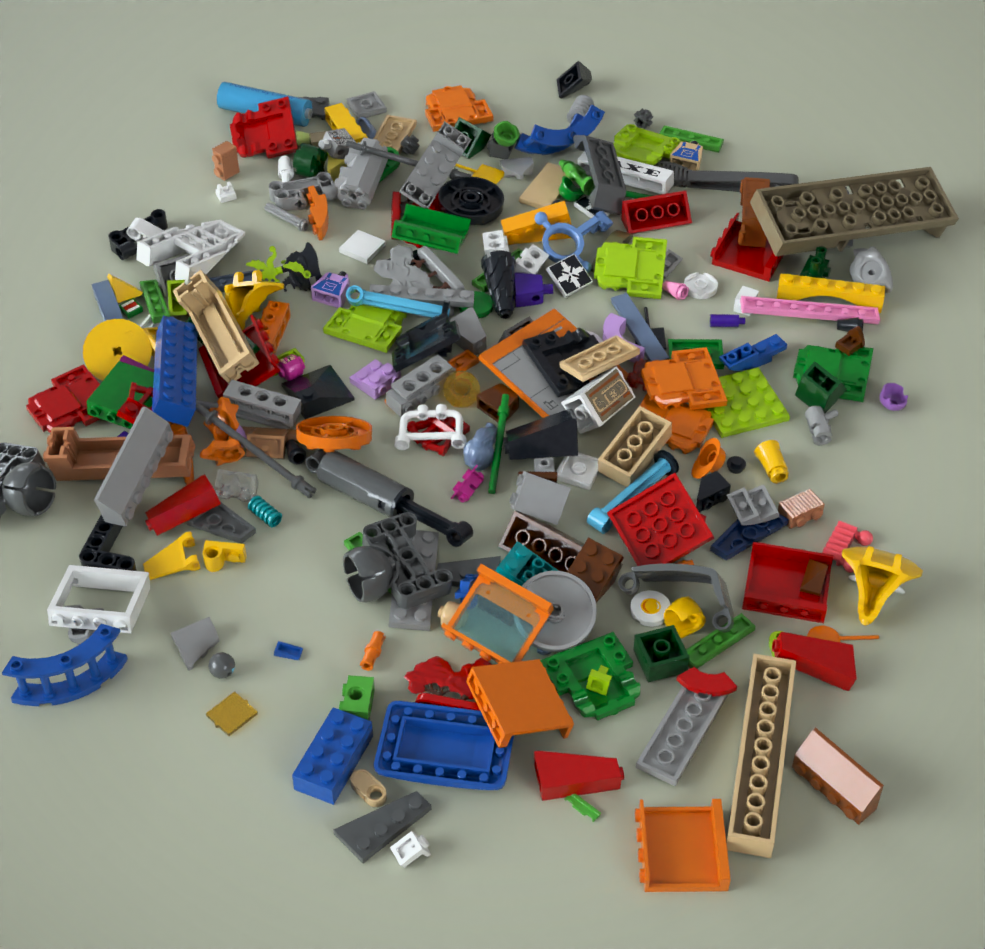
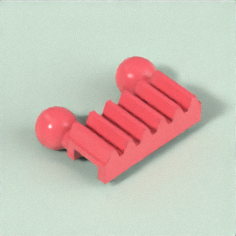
M838 521L822 553L834 555L833 560L837 561V566L842 565L845 571L853 573L854 570L850 564L842 557V550L850 548L854 538L857 539L859 544L868 546L873 541V535L867 530L859 532L857 531L858 527Z

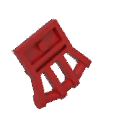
M131 382L129 397L120 407L116 416L134 424L142 407H147L145 403L151 397L153 398V387L150 386L148 388ZM135 392L144 394L139 401L134 400Z
M428 417L426 420L410 421L407 423V431L411 433L455 432L456 419L454 417H447L444 420ZM463 421V434L465 435L470 432V426ZM451 439L446 440L441 446L437 444L443 440H413L417 444L420 443L426 451H435L441 456H445L451 446Z

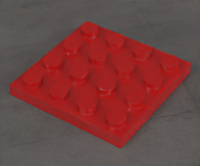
M676 473L671 474L607 512L637 566L673 563L715 539Z

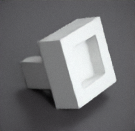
M230 181L224 187L221 184L217 185L215 191L221 203L237 199Z

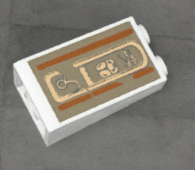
M615 366L603 372L561 403L565 410L573 409L577 418V429L582 434L603 425L636 397L633 394L632 388L624 379L622 372Z

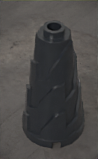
M493 251L490 252V257L487 258L486 254L481 259V267L494 303L495 312L502 319H507L511 317L514 311L516 260L514 254L513 257L511 256V252Z

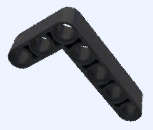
M100 515L79 554L81 566L137 571L132 557L110 552L123 526L107 523L102 515Z

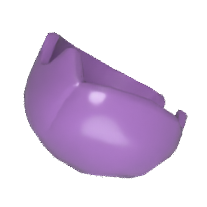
M887 383L883 386L879 397L881 404L891 411H899L906 407L908 395H904V388L901 385Z

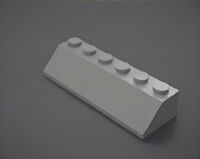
M143 406L94 498L104 521L107 523L121 526L128 525L134 516L137 505L142 500L145 489L150 484L153 473L157 471L161 457L165 455L166 448L173 439V431L169 422L147 407Z

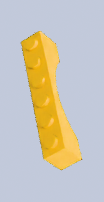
M780 273L777 299L798 301L812 296H832L847 300L856 306L877 307L879 313H881L885 297V286Z

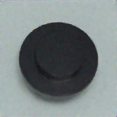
M738 456L730 457L727 460L728 470L731 473L739 474L745 469L746 461Z

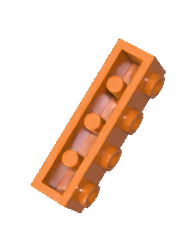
M269 300L267 306L263 308L260 320L265 326L263 330L270 337L268 342L275 349L273 353H276L291 317L289 303Z

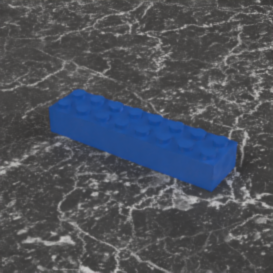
M163 315L156 331L152 411L166 421L188 427L196 410L198 331L195 325L190 322H183L174 317Z

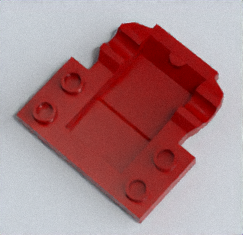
M288 96L259 103V111L257 112L247 110L244 114L238 112L234 116L233 122L230 124L233 145L236 146V152L239 153L240 157H251L266 152L267 158L270 159L295 153L298 149Z
M83 364L51 379L53 387L28 399L29 404L26 405L27 411L43 432H51L52 427H74L79 421L88 426L101 420L87 414V400L100 383Z

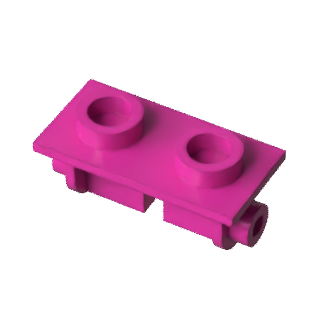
M478 465L473 470L468 469L462 477L465 479L463 482H457L452 489L455 493L451 499L456 495L462 503L469 500L471 495L484 481L483 473L475 471Z

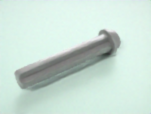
M268 202L264 207L265 211L296 226L299 231H305L309 226L307 219H301Z

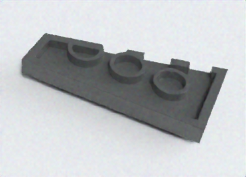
M415 791L334 829L333 833L362 863H365L431 811V804Z

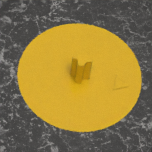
M110 319L98 324L89 332L83 345V358L88 370L102 381L123 355L148 366L152 353L151 343L146 332L134 322L125 319Z

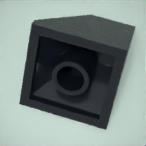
M577 61L556 79L559 98L562 99L591 82V71L580 61Z

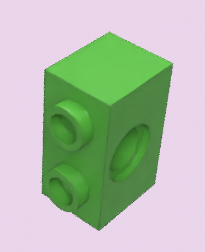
M348 675L347 684H343L342 696L345 697L344 701H340L339 710L370 721L375 692L374 677Z

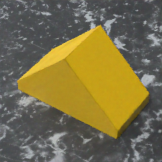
M108 274L107 278L118 303L143 294L140 289Z

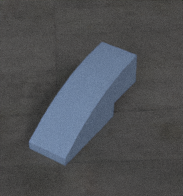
M109 280L91 284L103 320L123 319Z

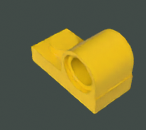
M205 540L203 559L205 568L208 571L217 572L221 570L225 561L245 563L247 558L245 544Z

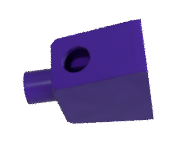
M515 273L516 308L542 304L543 294H553V284H543L542 275Z

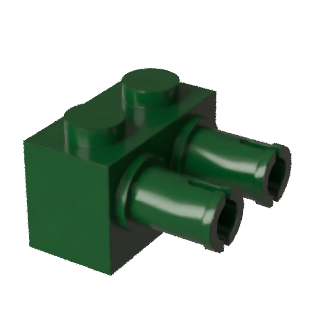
M823 246L816 248L815 256H809L800 276L829 277L831 272L829 267L830 260L825 259L827 248Z

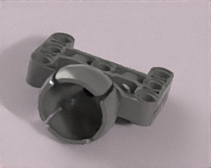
M0 443V518L7 510L6 504L14 512L23 516L43 514L52 505L55 493L36 490L35 488L55 490L56 480L54 474L45 466V462L37 448Z
M406 512L365 526L362 537L363 546L355 547L344 554L343 568L345 574L358 571V574L347 578V583L352 594L359 602L376 601L391 588V593L397 605L403 609H409L450 594L453 580L451 571L439 569L430 573L410 538L416 535L417 517L415 514Z

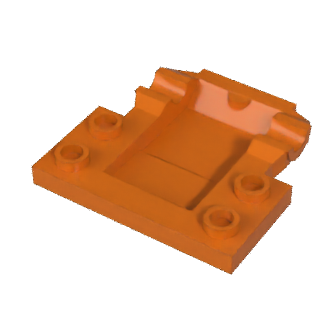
M461 85L454 87L446 86L443 89L432 90V94L426 96L428 109L425 110V115L433 132L439 131L444 121L454 127L459 117L473 125L493 121V114L485 99L476 100L475 94L470 88H463Z
M707 347L672 351V359L646 362L641 370L650 401L654 400L662 409H667L671 405L678 408L682 403L687 402L691 410L727 406L728 400Z
M648 392L639 405L672 422V435L666 443L672 450L679 448L683 454L690 453L697 447L701 448L714 424L710 411L704 409L691 410L689 404L682 403L678 408L671 405L667 409H662L654 400L650 401Z

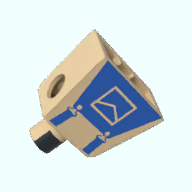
M691 141L690 143L680 142L670 154V162L685 166L691 170H700L703 147L697 141Z

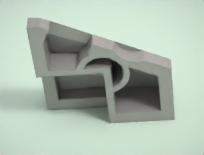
M210 617L171 633L172 639L188 671L194 668L193 664L200 657L204 658L208 650L219 642L218 634Z

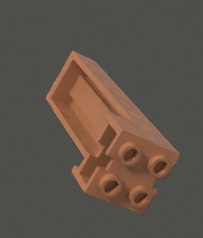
M52 427L50 435L47 437L48 446L43 453V459L54 474L56 481L103 480L109 472L126 437L79 438L74 427ZM191 434L173 435L172 441L169 442L166 448L165 455L161 457L158 463L157 471L153 473L151 478L190 477L192 468L191 458L194 457L195 444Z

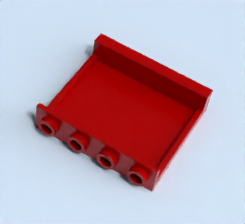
M736 213L734 218L730 219L728 228L724 229L722 238L719 237L716 247H713L711 250L712 265L769 282L784 255L775 256L768 239L765 247L740 246L738 238L742 222L738 221L739 213Z
M251 314L250 317L253 324L242 330V332L260 348L255 354L259 364L248 372L246 370L240 373L242 377L236 381L258 386L281 370L278 365L280 360L273 353L275 349L268 342L270 337L263 330L265 328L263 322ZM203 345L198 348L216 396L218 398L223 397V393L229 384L219 374L207 348Z
M753 542L742 609L824 624L834 555ZM809 559L829 564L820 596L800 591Z

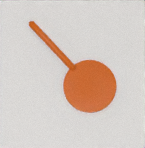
M824 625L813 627L807 634L808 637L835 642L880 638L879 635L839 636L836 630Z

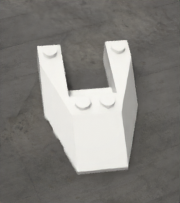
M222 220L202 222L201 226L196 227L190 224L186 225L184 229L173 227L138 241L137 261L146 266H153L155 263L186 252L190 255L176 261L175 280H185L187 285L191 282L190 277L198 271L202 270L206 275L245 236V231Z

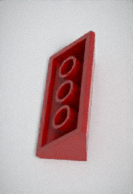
M687 191L622 201L621 221L627 233L632 234L691 224Z

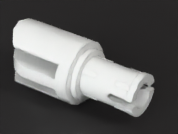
M281 156L278 160V177L282 179V182L291 181L294 177L293 162L288 156Z

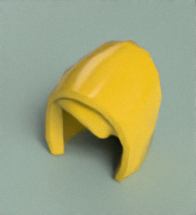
M690 596L676 599L664 612L666 627L674 625L681 639L703 628L706 623V617L701 608Z

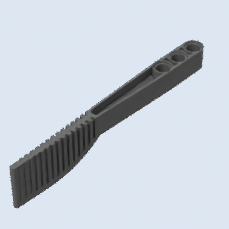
M660 161L654 165L673 170L674 186L678 185V187H681V185L685 187L687 185L688 188L740 192L741 180L744 177L770 179V187L799 184L798 176L789 173L699 171L667 161Z

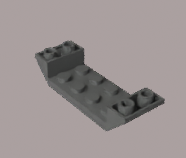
M574 135L573 140L576 149L586 152L595 189L589 195L591 208L610 214L621 215L626 187L613 142L586 135Z

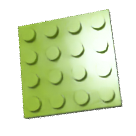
M759 367L719 377L728 400L727 406L704 408V410L711 412V418L714 419L713 425L721 438L787 422L790 419L789 413Z

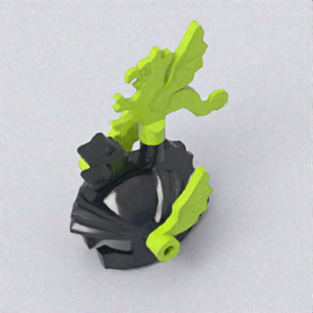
M309 242L306 243L302 252L295 251L290 253L286 260H282L283 266L274 268L273 261L277 257L274 246L269 247L270 252H273V254L267 259L266 264L259 259H252L251 262L246 263V266L254 267L257 270H264L261 271L263 280L267 278L268 281L274 279L275 282H280L275 276L289 272V276L282 281L285 292H287L286 286L288 284H291L293 289L298 286L300 290H311L309 278L315 276L317 282L322 277L319 270L317 253Z

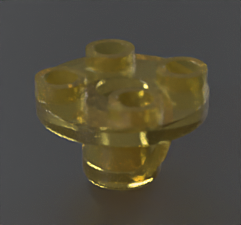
M456 371L445 380L443 392L446 400L452 406L463 408L477 401L480 385L477 378L470 372Z

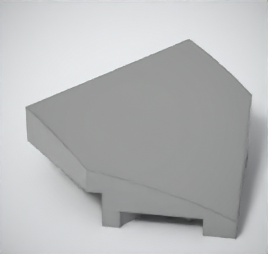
M531 157L500 160V167L504 171V177L516 176L517 179H523L524 175L533 174L534 163Z

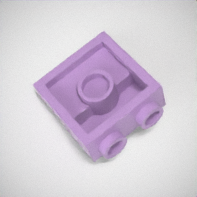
M375 359L349 378L351 384L376 400L392 388V383L401 378V371L396 373L390 363L384 365Z

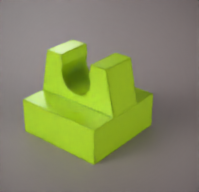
M601 665L598 671L592 669L586 689L606 696L612 676L607 675L609 668Z

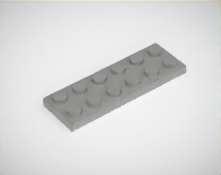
M416 530V535L410 538L431 573L436 568L439 532ZM392 595L389 627L430 631L432 601L409 609H403L397 605Z
M682 686L636 762V768L676 786L728 695L712 696V694L700 692L697 694Z

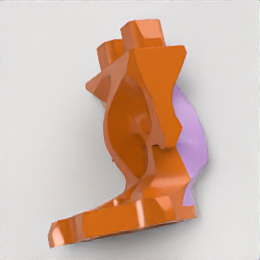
M220 397L217 400L219 407L210 408L209 411L217 410V417L247 439L243 428L236 419L239 406L231 404L229 398ZM204 421L203 424L213 434L214 440L207 448L200 452V458L215 460L217 466L224 463H232L243 458L245 451L238 440L233 439L215 424L207 425Z

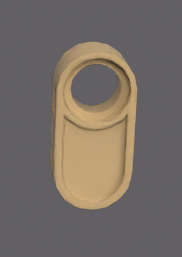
M365 769L354 771L350 777L352 789L371 807L384 805L387 800L385 787L369 771ZM378 791L382 796L379 799H372L370 794Z

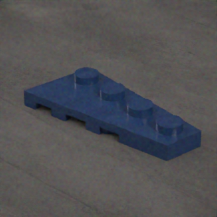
M779 514L780 517L753 525H741L737 519L711 545L710 551L727 561L751 547L753 542H759L788 525L789 519Z

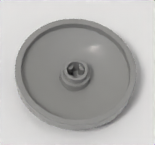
M546 571L531 577L522 585L525 589L552 603L554 608L532 646L543 651L562 652L580 645L590 635L596 620V601L589 587L581 579L563 571ZM514 615L515 625L521 636L526 640L533 626Z

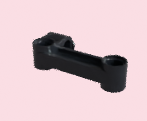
M162 209L153 210L151 216L144 219L162 230L168 228L166 213ZM129 227L121 231H112L108 235L112 252L121 260H125L137 253L136 241L127 235Z

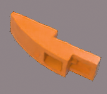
M309 186L308 194H306L308 204L311 203L308 220L310 225L313 224L314 235L317 234L320 241L325 237L329 224L327 199L325 194L318 195L315 186Z

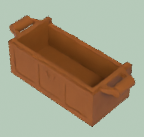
M744 177L741 180L740 205L742 206V223L738 238L740 246H766L767 237L750 201L756 189L770 187V179Z

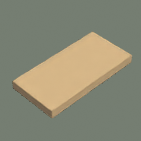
M387 115L373 139H377L382 147L385 145L386 147L396 149L400 155L402 152L401 148L403 147L400 143L405 136H411L417 125V120Z
M548 162L519 197V202L538 209L552 205L553 201L561 196L558 189L562 182V177L566 176L561 166Z
M615 335L561 361L560 368L584 382L639 355L640 348Z

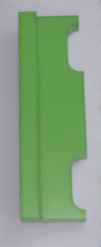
M572 794L564 799L565 801H570L573 804L572 807L582 815H588L592 818V822L601 815V812L577 794Z

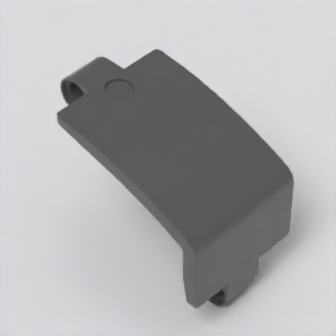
M649 564L632 567V572L623 574L619 578L618 585L620 589L629 595L635 594L639 590V578L643 582L684 581L712 584L721 607H724L722 611L717 612L713 616V625L720 632H728L733 628L734 620L732 615L734 612L727 585L712 568L688 564ZM628 580H633V586L626 589L625 583ZM721 618H728L726 626L720 627L718 625Z

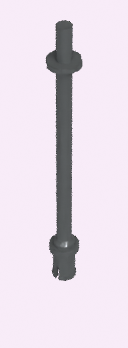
M349 140L346 142V147L360 150V155L366 152L411 166H416L419 162L366 146V141H363L362 144ZM454 168L449 174V178L452 180L459 177H471V174Z
M196 404V411L206 418L205 424L210 425L213 423L233 439L238 440L242 446L289 480L294 490H299L309 499L313 495L307 490L315 494L317 489L307 483L303 476L292 474L217 417V410L210 412L201 404Z

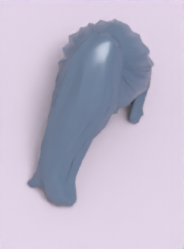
M488 422L484 428L477 430L474 437L464 447V461L471 469L478 465L475 470L482 471L493 462V444L497 435V427L493 423Z

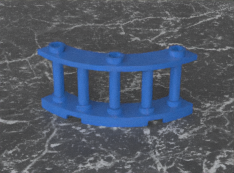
M590 105L586 115L575 114L566 129L552 130L535 124L531 136L524 133L519 135L515 149L528 154L550 155L558 153L574 144V135L588 136L599 125L605 111Z
M100 624L97 630L83 643L55 656L46 658H20L12 656L2 671V675L14 677L18 683L17 689L11 696L12 703L25 706H39L40 704L52 703V706L80 699L101 688V684L109 678L112 679L128 660L126 654L114 651L112 644L121 632L120 629ZM103 651H106L102 658L96 662V657ZM88 663L89 669L75 676L73 670ZM65 673L67 680L56 683L50 682L49 677ZM40 678L41 684L27 683L26 679Z

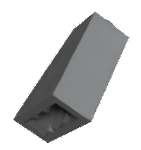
M472 307L450 319V322L455 320L459 326L461 340L455 342L456 345L464 351L470 350L475 355L487 349L486 334Z

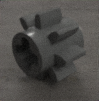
M642 108L634 114L636 118L633 121L640 128L645 129L653 123L651 120L653 116L649 110Z
M414 135L411 137L405 136L400 143L403 146L401 150L407 155L409 153L414 154L420 147L417 143L419 139Z

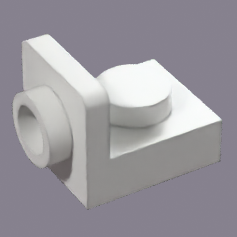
M413 831L390 847L400 866L404 868L422 854L426 857L431 855L427 848L430 845L423 835H417Z

